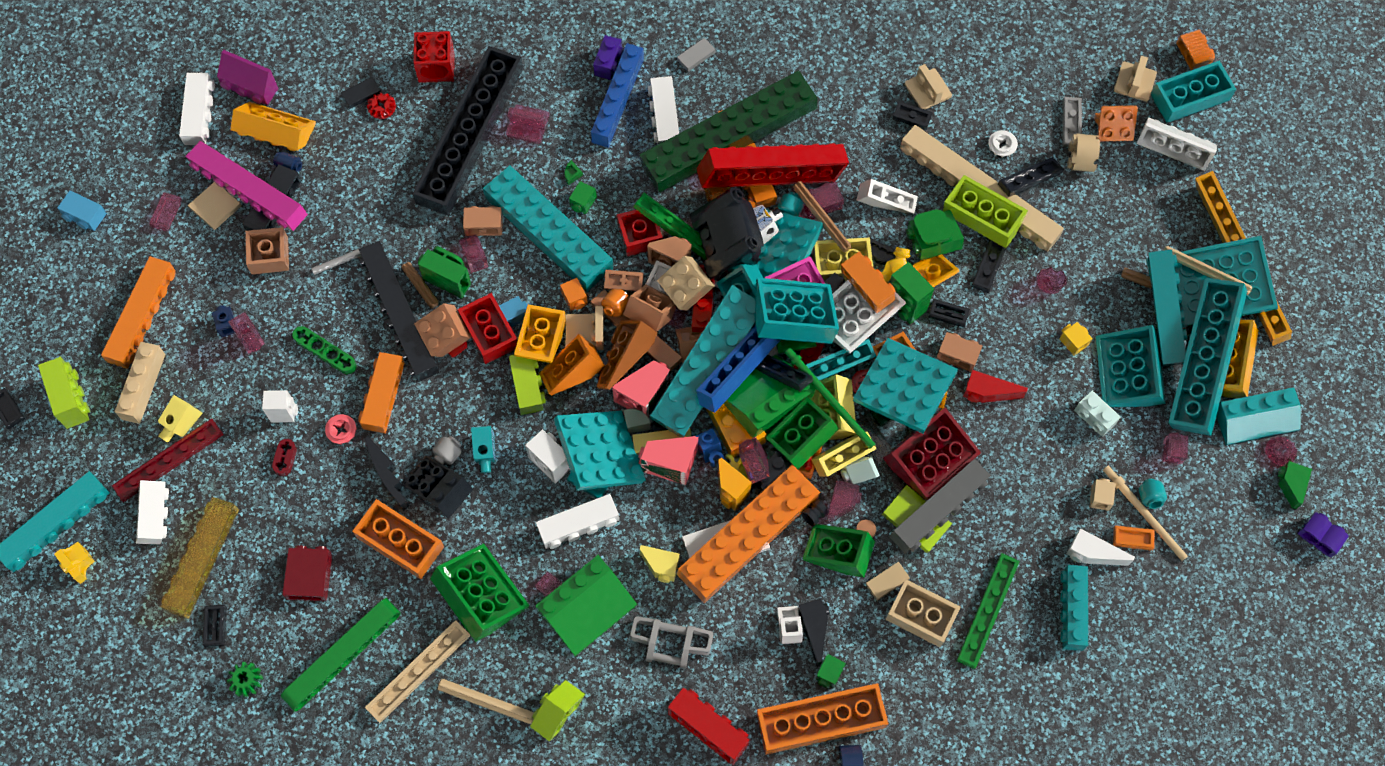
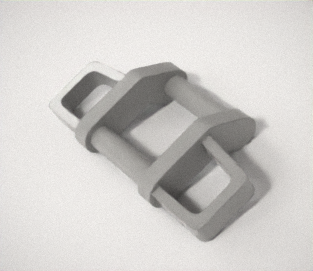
M635 617L630 639L649 645L646 661L652 662L653 660L678 665L680 668L686 669L689 653L699 655L710 654L713 632L689 625L684 627L664 623L659 619ZM638 624L653 626L650 638L635 634ZM659 630L686 635L682 658L654 652ZM693 634L707 637L709 639L707 647H690Z

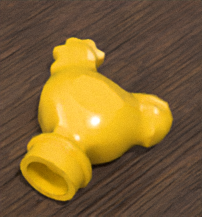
M896 247L893 252L896 258L889 260L885 264L884 271L881 272L887 284L890 281L891 275L907 263L906 259L910 258L911 250Z

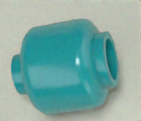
M789 192L782 195L777 207L781 213L799 217L804 202L797 193Z
M1147 479L1140 485L1139 495L1144 506L1150 509H1157L1164 505L1167 500V493L1161 481Z

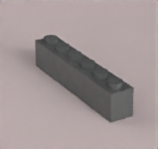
M974 459L889 535L890 539L904 554L909 550L914 552L921 545L919 541L922 538L927 540L935 533L933 529L937 525L942 527L949 520L947 516L950 513L954 516L962 508L960 506L961 503L964 501L968 503L972 500L977 489L982 491L988 485L987 480L991 475Z

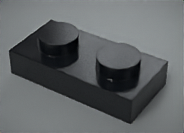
M898 101L892 119L927 130L933 112Z

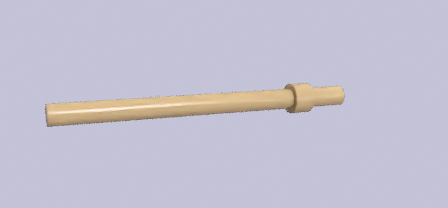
M1109 465L1105 467L1103 471L1112 482L1116 483L1115 488L1125 495L1181 561L1187 558V554L1125 485V480L1121 476L1118 477Z

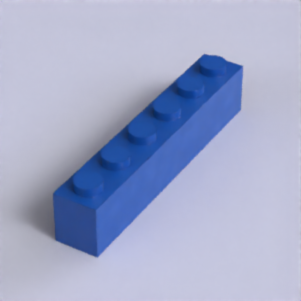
M626 44L591 130L592 143L609 148L644 61V48Z
M755 326L696 390L699 405L715 413L781 339L758 338Z

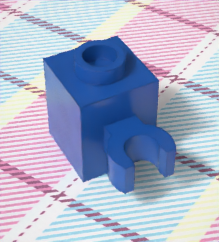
M712 428L696 435V437H698V451L704 462L710 461V465L714 468V460L724 459L721 442Z

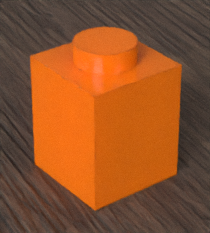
M578 278L560 285L561 294L570 311L582 309L588 304L587 296Z

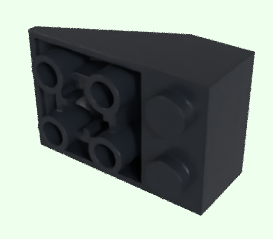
M427 455L401 484L418 499L447 519L451 517L473 490L463 476Z

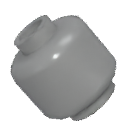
M452 436L442 437L432 449L435 455L434 460L442 465L444 463L452 465L461 454V444Z

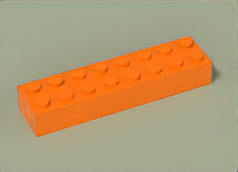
M792 464L679 567L677 576L703 603H706L761 552L766 545L789 526L805 508H808L811 502L818 498L820 491Z

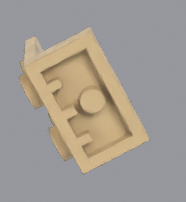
M595 306V313L566 315V346L580 334L593 344L596 350H604L603 306Z

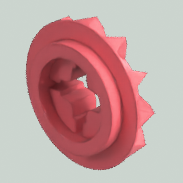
M344 414L333 416L325 427L327 438L332 443L340 445L346 442L349 443L355 437L357 430L355 421L350 416ZM344 426L347 433L341 432L338 434L339 432L335 427L342 428Z

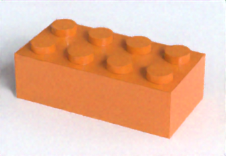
M377 499L352 531L357 539L419 579L423 578L444 548L440 539Z

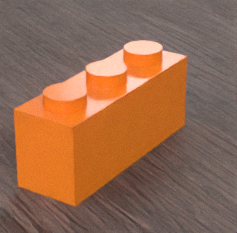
M857 252L841 264V273L876 313L895 301V288L891 283L887 284L882 273L872 267V263L866 255L863 256L860 252Z

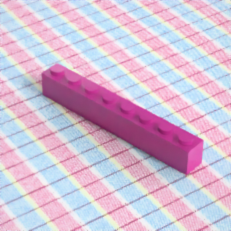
M199 141L185 156L193 170L196 172L200 170L207 179H214L213 181L222 188L224 186L233 196L237 194L244 203H251V206L256 211L260 212L262 210L267 218L277 220L276 222L284 229L288 227L294 231L308 215L301 204L202 141Z

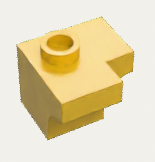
M76 542L71 547L60 549L54 553L60 562L59 566L66 574L69 572L73 579L80 584L87 580L86 570L95 561L83 545Z

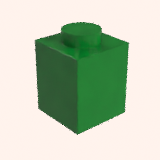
M579 181L569 198L570 207L577 213L587 214L597 198L596 188Z
M827 654L815 680L819 681L818 684L824 688L829 689L831 687L834 689L846 663Z

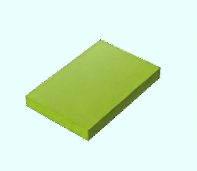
M906 485L882 515L894 526L898 527L926 501ZM948 520L942 527L937 525L933 529L935 533L927 540L922 538L919 541L921 543L919 547L928 553L952 523Z

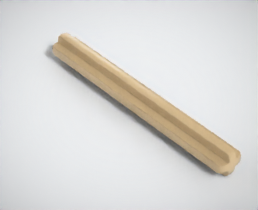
M1169 246L1164 248V250L1172 249L1173 255L1176 254L1177 262L1213 279L1244 283L1248 290L1247 295L1252 290L1251 285Z
M445 679L439 682V691L528 724H532L534 720L532 718L534 712Z

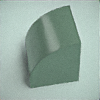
M637 409L623 410L627 431L630 434L651 430L649 418L642 411Z

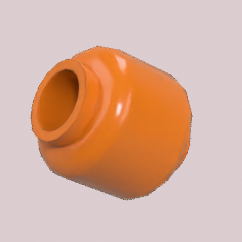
M621 289L610 290L601 301L603 312L610 317H620L629 301L628 295Z

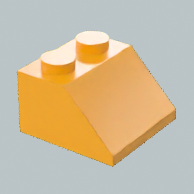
M720 458L718 463V481L721 503L727 509L732 508L736 511L750 495L752 482L723 458Z

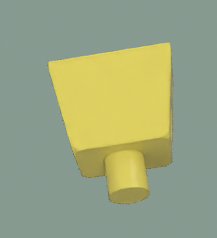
M173 395L158 420V423L164 426L158 437L166 442H169L174 434L183 437L202 415V412Z

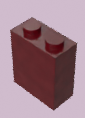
M302 545L288 548L282 594L287 600L327 601L332 553L329 549L323 546L307 549L306 546Z

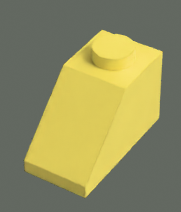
M641 545L640 555L654 577L658 578L661 582H674L680 554Z

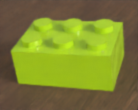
M58 357L39 364L38 367L53 415L67 429L89 421L87 413H90V409L87 403L83 401L82 397L85 394L82 387L78 386V373L75 369L72 370L70 363L65 362L62 357Z

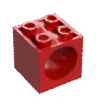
M450 31L414 32V67L419 83L454 81V47Z

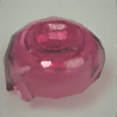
M1052 267L1041 269L1036 275L1037 287L1046 294H1057L1067 284V277L1064 271H1054Z

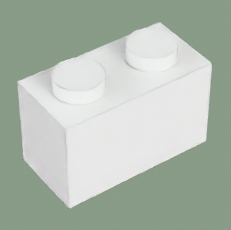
M287 390L263 392L262 410L271 423L294 422L295 416L298 414V405L294 403L293 397L290 396Z

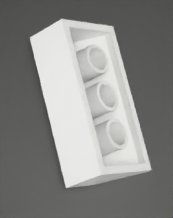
M1151 118L1147 119L1136 143L1203 171L1206 170L1217 151V145L1211 141L1201 139L1191 133H1186L1174 126L1166 125Z

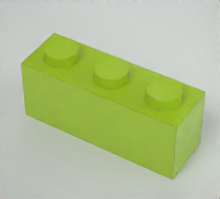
M510 355L509 360L521 415L544 411L543 404L546 403L544 392L540 393L539 386H542L541 376L536 375L535 369L539 368L537 360Z

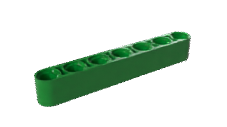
M387 598L381 600L282 692L281 698L294 712L300 710L395 622L401 612Z

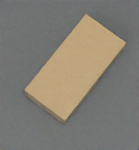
M897 562L865 585L878 601L902 585L905 579L909 580L910 577L901 564Z

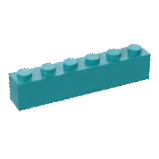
M1172 249L1148 252L1162 367L1182 365L1187 352V348L1184 345V340H1187L1186 329H1182V322L1185 321L1184 311L1180 310L1179 303H1182L1181 291L1177 292V284H1180L1179 273H1175L1174 266H1177L1176 254L1173 255Z
M90 471L87 472L0 543V561L12 572L21 569L30 558L37 556L47 544L54 542L64 530L70 529L75 521L80 517L86 516L92 507L103 502L110 492Z

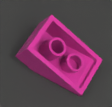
M810 256L765 277L769 279L826 284Z

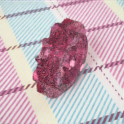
M1279 435L1267 442L1265 451L1271 462L1284 466L1287 462H1293L1297 458L1298 449L1295 448V442H1291L1288 437H1281ZM1282 446L1283 449H1286L1288 451L1282 454L1281 451H1278L1276 449H1279Z

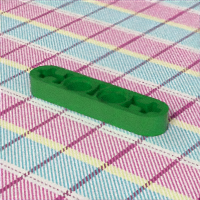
M304 326L294 329L292 336L295 342L343 374H352L356 370V362L349 354ZM299 334H302V335L305 334V336L309 339V341L307 342V340H306L305 338H303V337H301V338L299 339V336H298V335H299ZM314 342H321L322 346L320 349L315 350L312 348ZM331 351L337 352V356L334 359H328L327 354ZM341 358L347 364L350 362L351 366L344 367L343 363L340 362Z

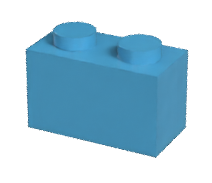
M72 191L67 193L58 206L63 219L68 222L74 221L85 230L89 228L95 231L107 214L100 204Z

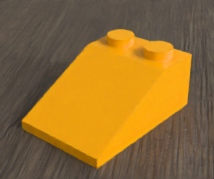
M528 304L514 356L552 363L563 336L566 324L565 311Z

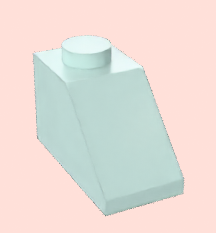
M861 457L842 468L841 471L843 480L848 482V484H857L880 476L872 457Z

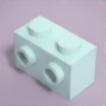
M1091 391L1084 397L1074 410L1102 437L1121 418L1094 391Z

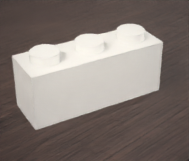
M140 480L136 544H161L162 538H166L167 526H163V519H167L168 507H164V500H168L169 488H165V482Z

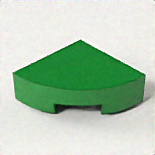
M572 160L565 169V180L568 186L583 176V172Z

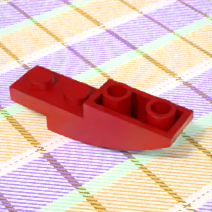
M699 265V267L706 274L704 265ZM710 279L714 287L693 305L692 332H703L713 316L715 280Z

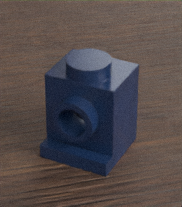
M222 305L217 307L214 312H211L216 330L221 338L240 332L230 306Z

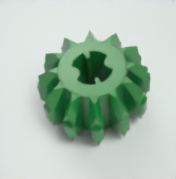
M242 662L241 668L238 665H234L236 671H229L228 673L232 676V678L227 679V683L231 684L229 690L235 691V695L238 697L241 694L244 697H248L249 691L252 694H256L254 688H261L262 686L258 683V681L263 680V676L259 675L261 669L259 667L255 668L254 663L247 665L246 662ZM243 677H245V678L248 677V678H249L248 681H247V682H245V681L242 682Z

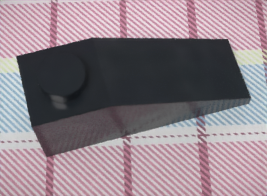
M822 598L798 605V614L801 617V623L816 667L820 666L822 662L828 615H830L827 603L823 604Z

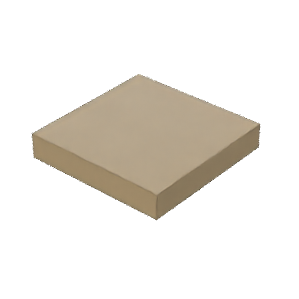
M214 182L195 198L188 207L215 230L241 207V204L223 187H219Z

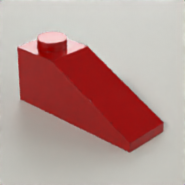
M972 370L963 397L975 403L1024 398L1028 388Z

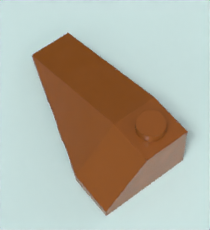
M621 320L612 336V350L607 352L608 362L602 368L597 388L610 390L650 349L655 342L657 332L642 321Z

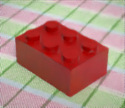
M492 293L457 309L485 364L516 349L517 337Z

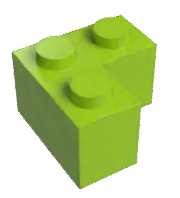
M567 680L560 685L556 684L550 694L546 693L541 699L540 704L542 705L532 715L534 720L530 727L550 742L560 732L567 718L578 708L585 694Z

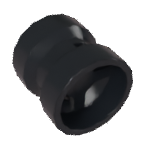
M815 499L811 502L809 508H805L801 512V515L810 526L814 527L819 523L820 518L828 515L829 511L820 500Z

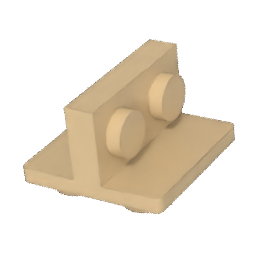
M1141 56L1139 61H1135L1134 64L1122 62L1114 92L1148 102L1157 71L1145 68L1148 57Z
M925 64L919 66L916 77L904 83L918 107L925 110L952 97V93L935 68L929 70Z

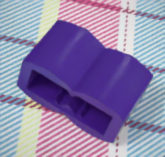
M1317 512L1307 519L1298 532L1304 540L1331 558L1339 552L1349 537L1342 527L1333 525L1326 515Z

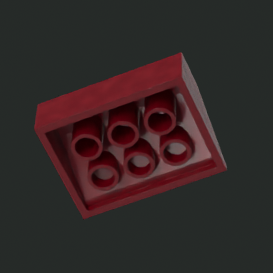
M946 407L935 412L924 434L914 430L882 458L897 476L927 501L980 455L981 452Z

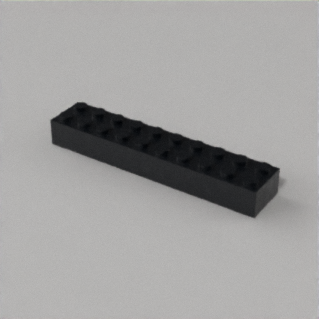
M488 46L412 193L415 204L447 216L450 215L523 70L521 57Z

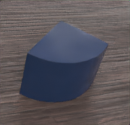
M860 744L839 745L841 766H864Z

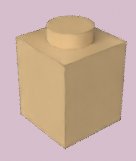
M1105 478L1096 479L1092 484L1089 507L1109 511L1114 505L1116 483L1110 482L1109 479Z

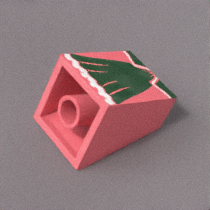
M653 360L613 386L614 402L626 409L640 410L649 417L671 384L669 367L662 362L658 363Z
M698 437L647 441L646 446L641 447L638 457L640 458L639 464L642 471L686 485L698 451Z

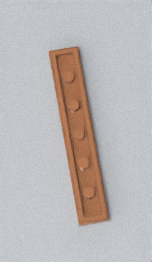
M605 290L600 292L590 301L593 307L601 306V301L608 292ZM624 312L620 317H610L604 313V316L616 327L621 320H630L623 315ZM657 335L654 344L646 352L656 362L666 364L670 372L683 361L682 357Z

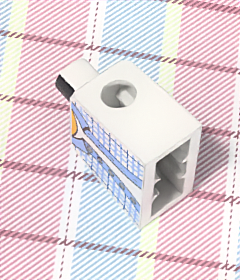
M760 205L753 209L763 243L765 244L779 232L775 222L782 218L783 214L778 207L768 213L765 207Z

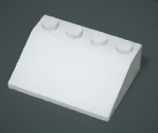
M847 280L832 294L839 325V331L833 342L851 353L902 308L906 302L895 292V301L876 313Z

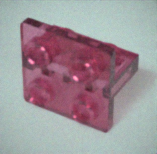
M518 104L515 105V108L510 107L508 112L510 123L506 136L541 144L550 112Z

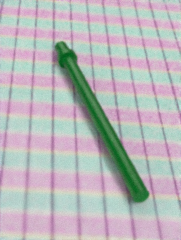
M791 348L787 349L785 354L790 358L791 364L793 366L796 365L799 370L813 377V382H811L813 386L869 449L876 445L874 441L801 360L802 357L800 355L797 356Z

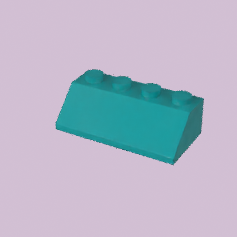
M1293 387L1220 402L1216 418L1225 444L1231 445L1299 431L1301 429V404Z

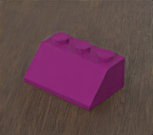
M226 50L222 51L217 73L221 87L226 90H233L242 97L247 96L258 104L263 103L268 106L278 90L271 70Z

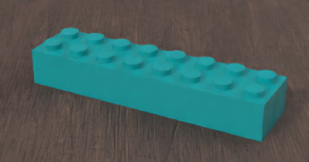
M510 165L483 188L485 199L493 206L501 207L502 214L572 279L578 278L586 292L605 277L606 270L614 269L613 259Z
M1205 277L1168 422L1173 429L1208 436L1212 435L1248 291L1244 283Z
M731 286L652 412L650 419L681 438L686 435L702 409V406L699 405L696 390L751 330L756 322V299L735 286Z

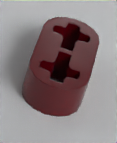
M283 439L277 445L272 468L278 476L288 475L293 467L297 448L290 439ZM287 445H289L291 447V450L288 449L285 455L283 447L286 448ZM284 460L286 468H282V471H280L278 466H281Z

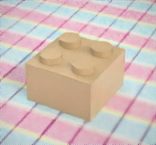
M683 256L657 280L678 309L686 311L714 287V284L696 261L689 256Z

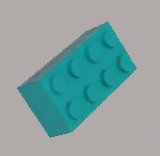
M1219 60L1157 82L1151 92V97L1166 123L1230 101L1236 91V87Z

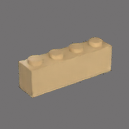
M140 342L115 409V413L121 420L141 423L166 355L159 345Z

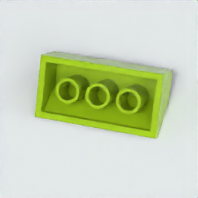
M963 175L947 197L943 207V211L951 210L955 220L1005 248L1015 237L1028 212L1027 209Z

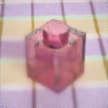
M1177 432L1170 433L1163 442V462L1183 464L1188 457V436H1183Z

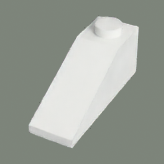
M870 179L860 183L857 201L874 207L914 214L918 196Z
M1082 529L1077 532L1066 553L1072 560L1086 564L1129 566L1135 558Z

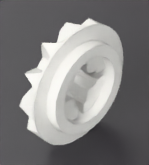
M1004 130L994 132L988 142L990 151H993L994 155H1000L1002 158L1004 156L1010 157L1012 153H1015L1018 145L1016 137ZM1006 140L1005 146L999 148L1000 143Z

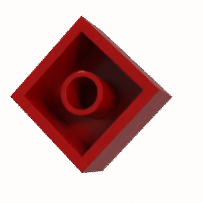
M632 210L617 214V225L627 257L647 252L649 243L663 239L660 227L639 211Z

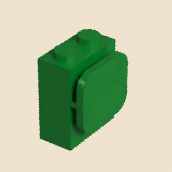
M936 209L916 215L914 220H910L908 223L906 235L912 241L913 251L915 254H918L920 261L963 248L964 237L951 210L941 211Z
M435 246L433 251L427 249L425 254L419 257L418 266L424 281L461 299L464 297L471 285L468 270L459 256L439 246Z

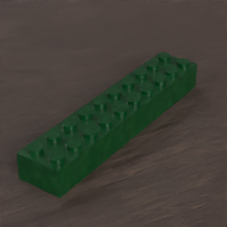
M798 70L641 153V165L660 193L696 174V168L708 149L713 147H746L817 109V96Z

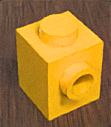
M1076 322L1073 325L1068 324L1062 329V335L1059 340L1075 356L1085 349L1093 338L1088 334L1084 326Z

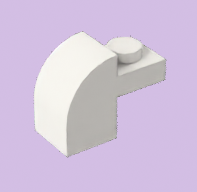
M798 606L778 607L777 614L781 644L802 643L803 632L801 617L798 614Z

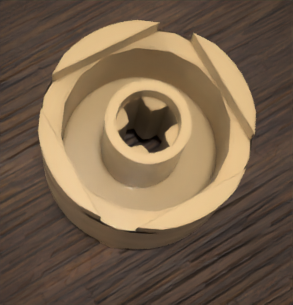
M1073 134L1072 140L1069 142L1068 150L1072 152L1071 158H1068L1067 168L1077 171L1095 172L1097 165L1094 164V161L1099 158L1100 151L1098 135Z

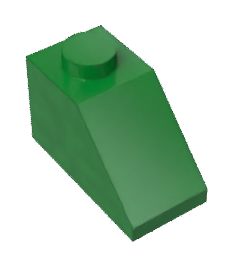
M1289 461L1284 466H1281L1277 476L1280 477L1278 485L1291 507L1296 510L1303 504L1312 469Z

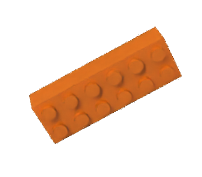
M878 683L757 709L756 712L765 755L886 728L889 724Z

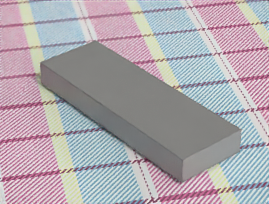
M1063 98L1062 147H1069L1073 134H1082V98Z

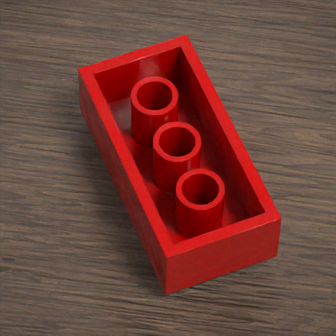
M683 687L668 706V715L733 766L748 747V734L741 728L735 729L730 725L732 722L725 715L719 716L715 713V708L710 703L701 702L698 699L699 695L692 689L686 690Z

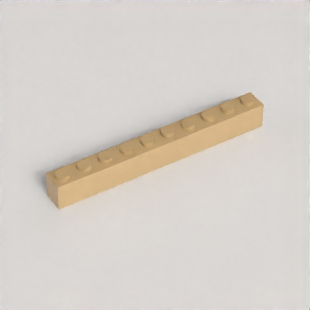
M914 125L902 139L900 149L906 155H910L920 165L929 168L934 175L946 180L950 186L955 187L963 175L1027 209L1028 212L1018 231L1024 238L1033 241L1040 249L1048 252L1060 238L1064 230L1062 226L1016 194L1008 197L998 186L997 181L918 126Z

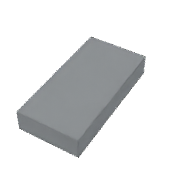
M703 38L677 57V61L689 72L715 54L716 49Z

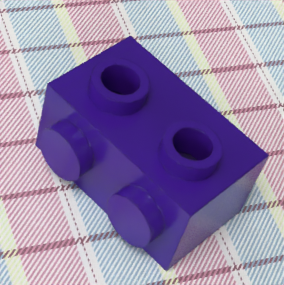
M604 36L593 64L594 76L612 79L618 66V61L624 51L622 39Z

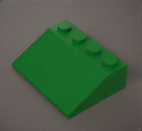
M775 354L774 356H772V357H774V358H776V359H778V360H780V361H782V362H784V363L790 365L789 363H787L786 361H784L783 359H781V358H780L779 356H777L776 354ZM754 369L724 404L754 439L789 415L806 397L812 399L817 389L810 383L802 391H798Z
M485 544L479 545L437 566L430 578L475 642L492 634L530 606Z
M597 555L535 606L541 617L576 657L634 609L637 603L609 566Z

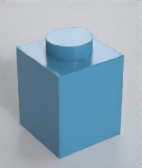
M519 296L499 305L510 327L523 322L528 305L525 301L522 302Z

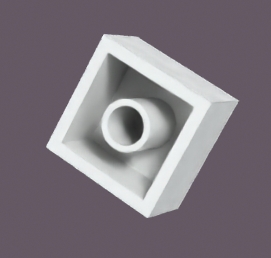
M542 429L525 445L528 458L556 484L570 471L563 447L556 443L557 439L550 432L546 433Z

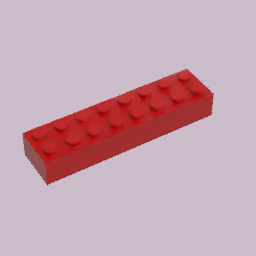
M835 143L828 145L746 146L741 148L733 146L728 148L713 147L708 149L696 169L702 188L796 184L799 181L803 184L835 182L849 164L844 144Z

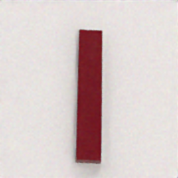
M211 418L111 486L124 503L139 493L140 480H158L224 434Z

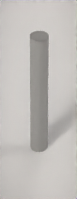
M359 249L311 269L313 274L316 275L358 258L361 254Z

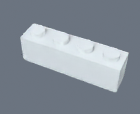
M209 73L186 74L179 134L184 145H196L199 141L206 144V140L210 136L208 122H211L210 107L213 106V97L211 95L215 89L214 80H211Z
M672 76L651 78V85L647 86L648 96H652V101H649L650 112H654V117H651L652 128L656 127V132H653L654 143L658 144L679 134Z
M611 494L540 520L536 522L545 549H554L565 541L572 542L579 539L583 534H593L601 527L614 526L619 521V514Z

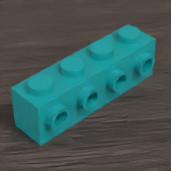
M1067 565L1061 571L1060 581L1063 583V590L1060 595V600L1063 603V610H1061L1060 620L1063 622V630H1061L1060 640L1063 642V649L1083 651L1088 647V566Z

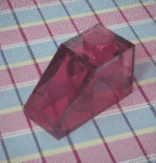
M477 235L459 240L471 273L488 268L487 259Z
M754 437L739 444V455L747 476L752 482L751 484L769 477L767 453L758 439Z
M836 480L826 523H832L854 510L855 504H859L862 493L858 492L859 485Z

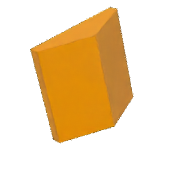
M942 254L921 260L912 265L932 287L959 272V269Z

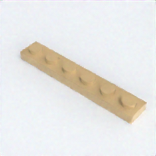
M455 620L365 708L381 723L470 637V634Z

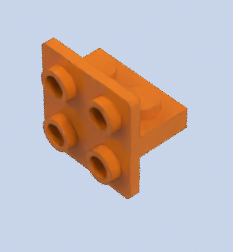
M1102 106L1100 113H1095L1094 119L1099 126L1098 139L1100 141H1133L1138 107Z

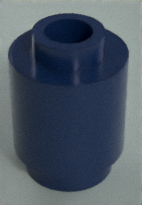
M277 152L274 156L273 164L276 167L279 164L296 172H299L302 168L300 157L287 152Z

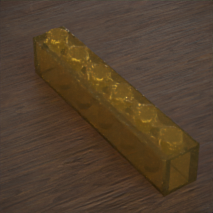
M212 497L211 501L206 504L205 514L202 520H199L197 523L194 537L188 542V550L185 556L180 559L177 574L173 575L170 581V589L162 598L161 607L165 611L186 619L190 618L239 511L235 504Z

